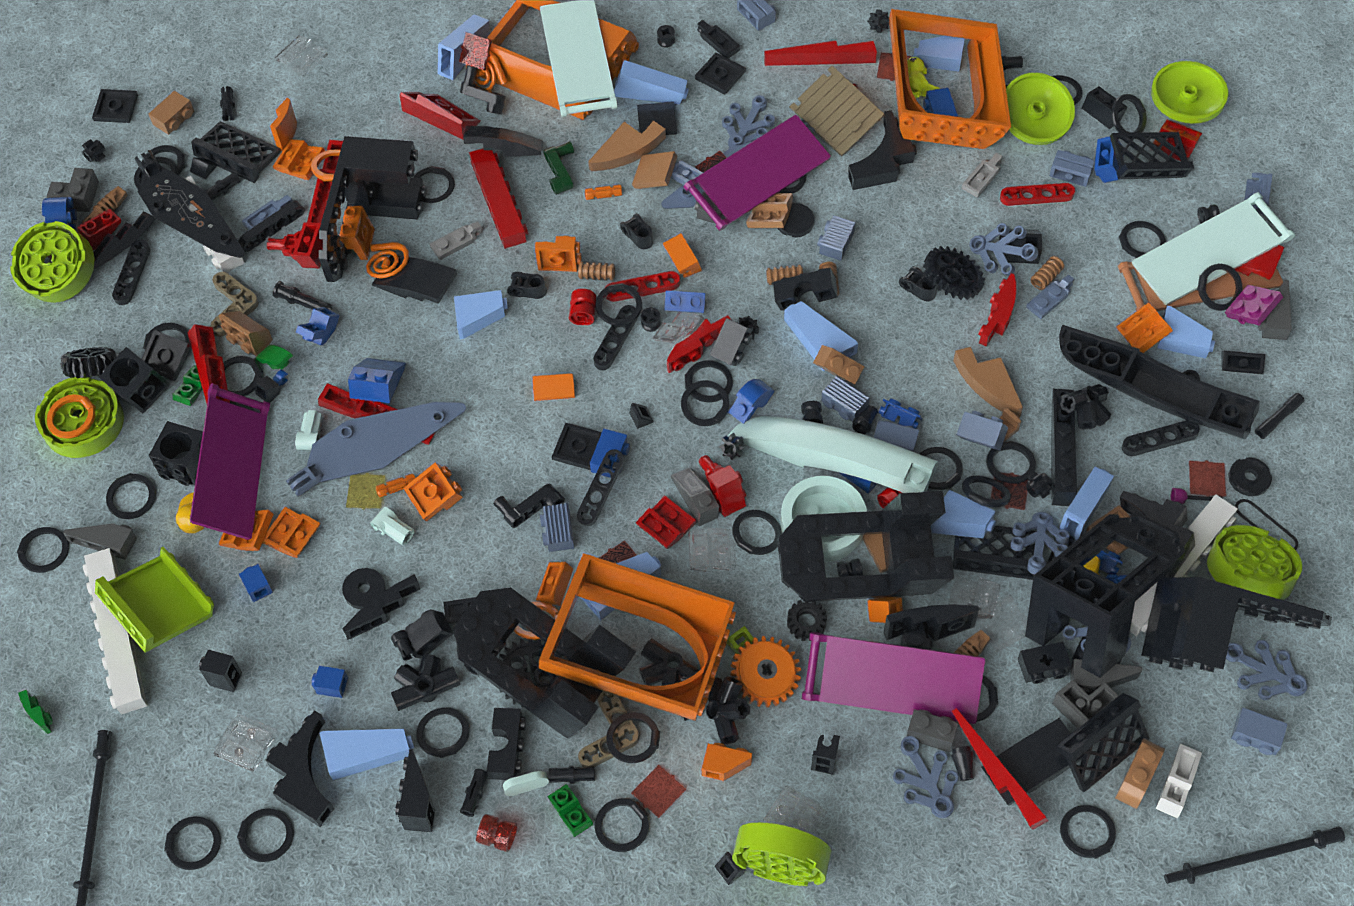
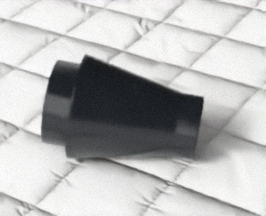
M872 405L867 406L863 412L853 419V430L864 435L869 433L878 414L877 408Z
M970 746L952 749L953 754L951 758L960 776V781L973 780V751H971Z

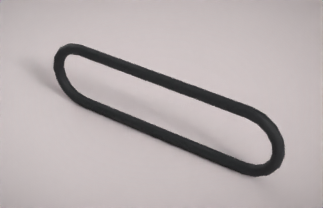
M1240 499L1236 502L1235 507L1237 509L1241 502H1248L1295 541L1294 549L1297 550L1298 540L1295 536L1248 499ZM1239 509L1237 510L1238 515H1240L1250 525H1252L1253 527H1258L1247 517H1245L1239 511Z

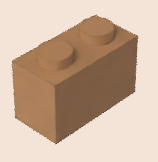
M173 91L148 114L152 124L169 135L177 130L181 123L192 116L194 109L189 99Z
M824 345L821 346L813 364L854 385L865 367L837 350Z

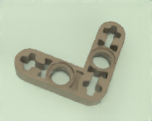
M218 272L213 276L212 281L215 288L233 301L222 313L240 311L248 316L258 307L257 296L226 272ZM219 280H225L228 286L226 287V285L223 282H219ZM234 289L241 290L237 295L231 294V291ZM245 296L248 301L252 300V303H246L243 297ZM219 315L211 322L210 327H213L215 336L222 337L226 333L223 329L217 328L218 325L221 326L222 324Z
M602 691L597 699L598 705L609 725H611L614 714L620 713L623 715L627 711L617 695ZM604 696L611 698V703L614 707L611 710L608 703L603 702ZM632 720L619 725L613 736V743L621 753L634 747L639 740L638 731ZM628 732L629 734H633V740L629 741V739L627 738L624 739V733ZM606 736L580 750L578 758L582 767H596L614 757L610 752H605L602 749L606 743ZM616 737L619 738V741L622 740L621 747H619ZM595 748H599L602 757H599L597 753L592 757L593 761L584 760L586 753L591 756L596 753Z

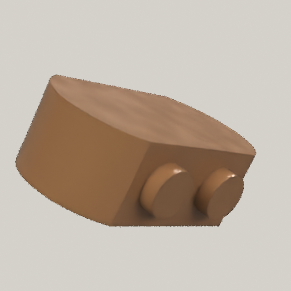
M1143 738L1115 799L1135 809L1138 808L1165 748Z

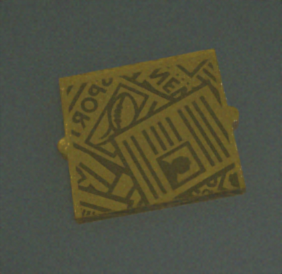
M366 473V475H351L346 508H361L362 510L366 508L381 509L382 497L377 495L376 486L384 483L385 475H370L369 473Z

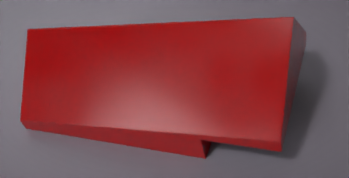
M421 92L400 93L402 111L462 140L466 126H477L481 121L438 94H423Z

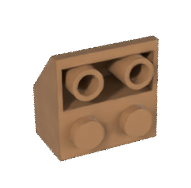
M240 311L221 313L219 315L222 323L221 327L226 333V339L233 345L236 343L240 345L241 349L247 354L252 353L257 356L273 341L267 328Z

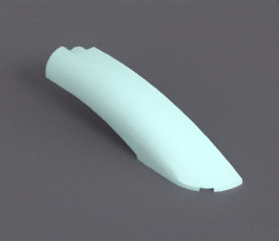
M774 416L753 417L744 424H738L729 434L735 433V436H742L745 445L803 468L804 466L852 475L902 493L926 492L938 467V461L897 445L854 431L800 419Z

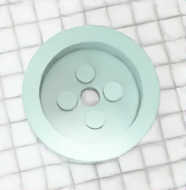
M815 476L804 479L793 486L783 500L781 532L783 533L797 515L867 512L865 502L852 485L839 478ZM863 535L821 537L824 562L837 561L850 555L861 543Z

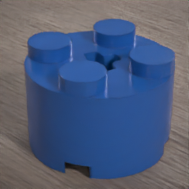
M72 197L43 199L42 216L45 217V223L59 221L76 230L73 220H77V211L72 209Z

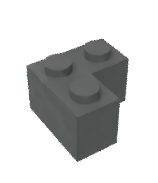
M74 168L70 183L51 182L46 197H72V209H76L78 212H90L99 181L93 169Z
M1072 680L1056 693L1052 704L1078 729L1116 699L1118 695L1106 683H1103L1091 695H1087Z

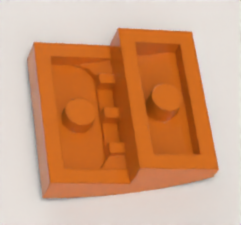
M286 98L276 109L278 117L270 125L276 146L281 151H283L289 140L293 139L297 128V120L289 98Z
M290 139L273 165V168L279 172L309 180L313 175L311 170L313 159L318 154L325 152L323 147L308 146L304 140Z
M1149 302L1116 326L1132 347L1138 348L1142 353L1173 331Z
M284 507L266 532L262 543L286 555L298 558L321 524L303 513L300 515Z
M269 510L255 511L253 533L250 540L223 533L219 545L238 550L259 551L274 514Z

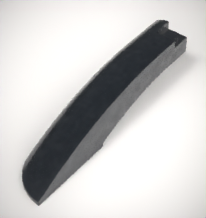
M1062 325L1059 334L1061 352L1070 364L1132 398L1179 418L1241 439L1248 437L1251 425L1259 411V400L1218 388L1183 374L1140 352L1138 348L1069 326Z

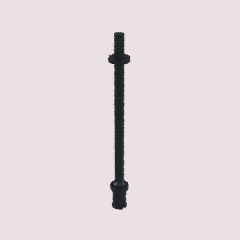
M108 730L98 731L96 749L93 750V757L97 761L80 881L73 882V887L78 889L76 906H86L88 889L95 887V884L89 880L105 764L112 754L110 745L113 733L111 731L108 732Z
M1337 826L1336 828L1324 831L1315 830L1311 837L1191 867L1186 862L1183 865V870L1165 874L1164 880L1166 884L1187 879L1189 884H1194L1196 876L1311 846L1323 849L1326 845L1345 841V834L1343 829Z

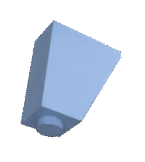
M941 36L920 40L918 48L914 49L913 57L923 60L927 68L959 72L965 38Z
M501 290L454 296L459 338L464 339L505 317L504 310L508 309L507 298L502 297Z
M1167 305L1163 319L1173 331L1158 342L1157 348L1206 359L1208 353L1213 352L1214 349L1213 332L1172 306Z
M949 490L944 497L946 513L931 524V533L984 538L986 533L992 532L995 527V511Z

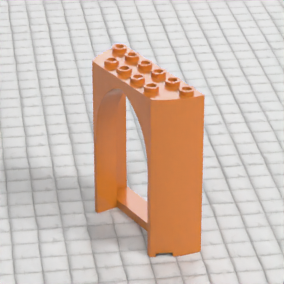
M516 0L486 38L487 42H491L489 46L481 47L480 41H476L475 47L479 44L480 48L491 50L499 59L508 83L501 85L496 74V84L560 110L552 67L500 47L501 43L529 7L540 10V6L557 4L559 2L554 0ZM598 18L611 80H613L615 77H618L623 61H629L633 52L636 53L639 43L631 31ZM480 53L477 54V56H482V59H484L483 53H481V55ZM486 55V60L489 61V62L492 64L490 58H489V57L487 58V55ZM483 65V66H486L485 69H487V70L489 71L490 77H491V78H490V81H492V73H491V70L489 69V67H488L487 65ZM601 99L566 104L565 107L600 102ZM592 111L573 113L570 115H573L577 118L584 120L587 115H590L592 113Z
M891 9L889 25L899 126L903 138L985 149L1004 137L1011 128L997 24ZM904 30L970 39L967 50L974 99V113L970 118L927 113L920 106L910 87Z
M583 553L540 656L539 669L696 721L697 716H702L708 695L713 686L715 675L730 633L727 627L728 624L733 625L736 612L732 611L735 602ZM579 596L655 621L674 630L692 647L699 660L701 670L679 683L649 686L630 682L555 657L554 654Z

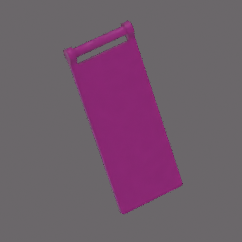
M794 115L698 177L688 181L683 187L693 195L715 222V227L721 231L747 212L829 160L831 156L801 119ZM699 184L726 219H721L695 187Z
M215 384L209 386L190 523L247 540L252 538L266 423L270 409L269 402H260L218 388V385ZM216 396L258 409L260 413L218 400Z
M816 632L810 633L811 647L805 691L802 692L801 699L913 715L914 709L918 711L926 710L934 716L949 717L955 722L958 721L952 710L957 708L969 724H976L985 665L984 657L838 637ZM820 642H827L820 694L814 693L819 647Z

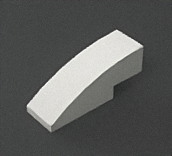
M1183 744L1179 745L1156 806L1157 810L1176 818L1179 817L1192 786L1202 755L1201 752Z

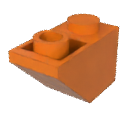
M708 743L702 765V776L725 781L751 765L752 753H749L744 748L731 749L721 743Z

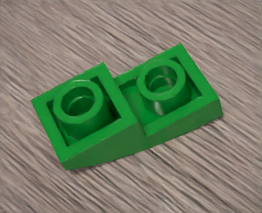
M268 345L255 359L260 364L267 363L271 369H283L290 363L289 359L293 355L279 346Z
M193 365L183 376V383L172 394L174 401L191 406L203 390L196 365Z
M27 689L18 692L20 701L30 718L45 733H51L50 725L53 724V719L50 712H45L39 706L37 697L35 695L32 696Z
M567 784L547 796L573 837H576L593 825L592 820Z

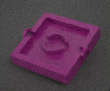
M1247 285L1228 307L1225 314L1228 318L1238 320L1241 324L1247 322L1260 326L1283 296L1279 291Z

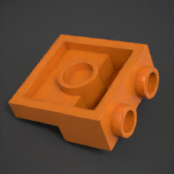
M348 206L343 216L344 224H342L339 233L340 239L346 249H354L360 260H368L375 228L363 206Z
M556 236L555 242L544 241L535 243L539 271L577 272V266L582 262V254L580 253V242L576 241V237Z
M436 462L403 488L425 521L431 519L442 509L448 510L463 498L460 494L462 491L461 486L456 481L452 482L450 479L451 471L445 465L442 467Z

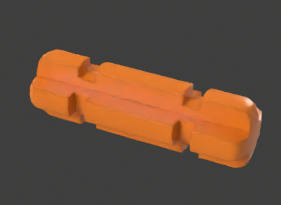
M619 184L613 185V187H595L594 190L592 188L585 189L586 200L594 199V197L598 199L612 197V195H622V187Z
M414 474L405 475V478L400 477L388 481L386 485L384 483L377 485L376 493L379 497H383L388 492L392 494L403 490L405 486L415 479Z

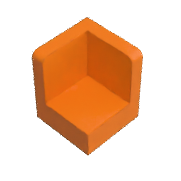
M881 597L868 600L870 622L885 623L887 615L903 611L902 598Z

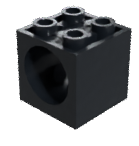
M127 347L117 355L114 361L99 376L103 382L142 414L150 408L170 385L165 378ZM138 374L136 380L129 385L132 378Z
M169 421L166 422L148 455L162 479H174L185 486H189V484L195 485L203 431ZM189 451L185 456L173 459L178 454Z

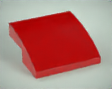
M1168 119L1160 129V132H1179L1187 160L1190 158L1202 135L1201 132ZM1167 138L1166 141L1175 147L1174 138ZM1157 140L1153 142L1157 147L1161 144ZM1163 145L1160 148L1168 155L1171 153V151ZM1173 153L1171 157L1180 161V158Z
M1278 245L1235 268V270L1247 276L1253 272L1270 280L1285 247Z
M664 495L652 509L649 507L635 523L668 549L677 543L697 522Z

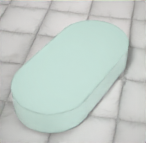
M535 771L513 777L504 782V793L507 796H514L546 786L549 783V779L544 771Z

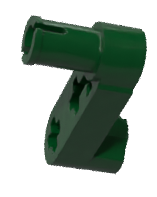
M570 141L560 146H552L543 150L544 157L555 175L554 178L549 179V182L556 195L574 187L572 179L560 157L574 153V148Z

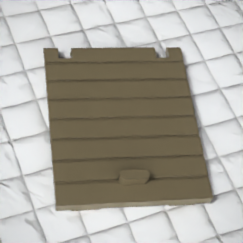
M831 66L827 69L831 75L827 77L823 73L797 98L801 104L797 106L793 102L789 108L801 119L803 118L810 127H813L815 132L839 155L843 156L885 114L834 66Z

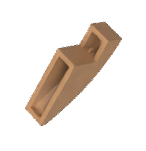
M653 121L641 134L629 124L623 122L588 161L589 170L613 169L640 159L642 155H647L666 139L665 128Z
M971 347L956 350L953 361L961 376L975 393L996 409L1003 412L1004 409L1008 408L1020 418L1023 407L1001 357L977 363Z

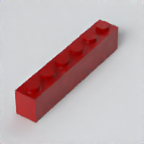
M483 148L469 152L471 165L504 249L525 243L528 230L526 224L521 223L523 219L520 209L515 208L517 203L514 195L509 193L511 191L508 180L504 181L505 173L503 167L498 166L500 161L497 152L493 153L492 150H483Z

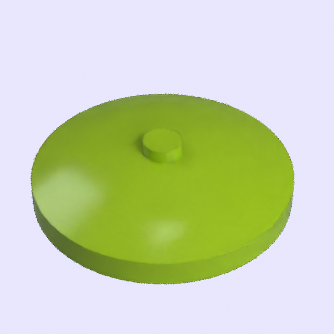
M1179 61L1168 64L1158 71L1152 83L1151 97L1156 107L1167 117L1183 123H1203L1214 119L1223 111L1228 99V87L1222 76L1211 67L1193 61Z
M1027 73L1018 76L1007 86L1006 93L1011 122L1009 131L1015 137L1029 144L1047 145L1062 138L1070 129L1075 116V105L1070 92L1059 80L1043 73Z

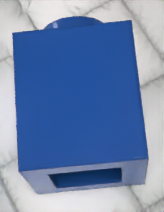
M259 564L247 567L243 572L239 573L253 602L273 593Z
M319 666L317 673L313 674L311 684L316 694L343 698L348 676L343 669Z

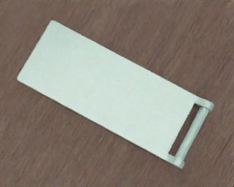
M576 0L540 6L561 117H566L567 114L598 109H617V101L594 0ZM610 98V100L565 107L566 104Z
M1257 192L1247 200L1134 259L1132 265L1165 305H1169L1197 290L1199 275L1207 267L1222 263L1235 269L1274 247L1292 240L1295 237V233L1292 230H1288L1262 200L1263 196ZM1256 204L1282 236L1278 237L1252 205ZM1223 270L1213 271L1208 276L1206 284L1228 272Z

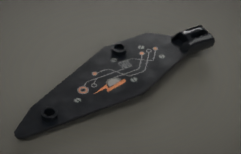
M148 150L152 161H149L145 153L141 154L145 162L144 165L138 156L135 157L137 165L144 174L137 192L153 218L217 253L242 258L245 255L244 249L204 189L162 167L151 150Z

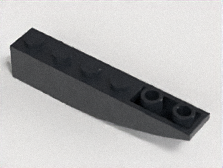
M1053 388L1052 505L1070 506L1077 495L1075 411L1068 413L1066 410H1062L1060 402L1063 395L1074 392V390Z

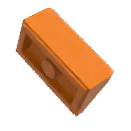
M572 373L532 377L534 401L575 398Z
M549 562L536 600L561 606L573 568L566 562Z

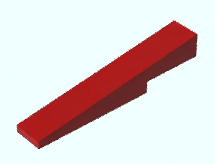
M829 41L764 51L765 66L876 63L877 50L874 41L841 46L837 45V41Z
M329 140L327 151L341 150L343 141ZM339 156L325 158L323 168L320 171L326 174H334ZM317 178L307 222H322L332 181H323Z
M194 324L187 333L207 403L209 386L215 384L218 385V388L228 391L223 358L217 355L213 327ZM216 396V399L230 403L228 399Z
M329 383L326 384L318 398V406L354 419L398 410L381 402L352 399L349 392ZM435 433L423 440L422 443L429 445Z
M957 708L952 710L1000 794L1009 790L1032 830L1048 822L1049 820L959 710Z

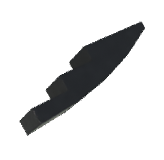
M143 211L133 225L125 222L115 236L107 233L93 252L94 269L110 261L132 245L155 221V218Z
M415 574L394 584L358 611L342 628L347 640L388 622L385 614L404 606L403 597L421 590Z

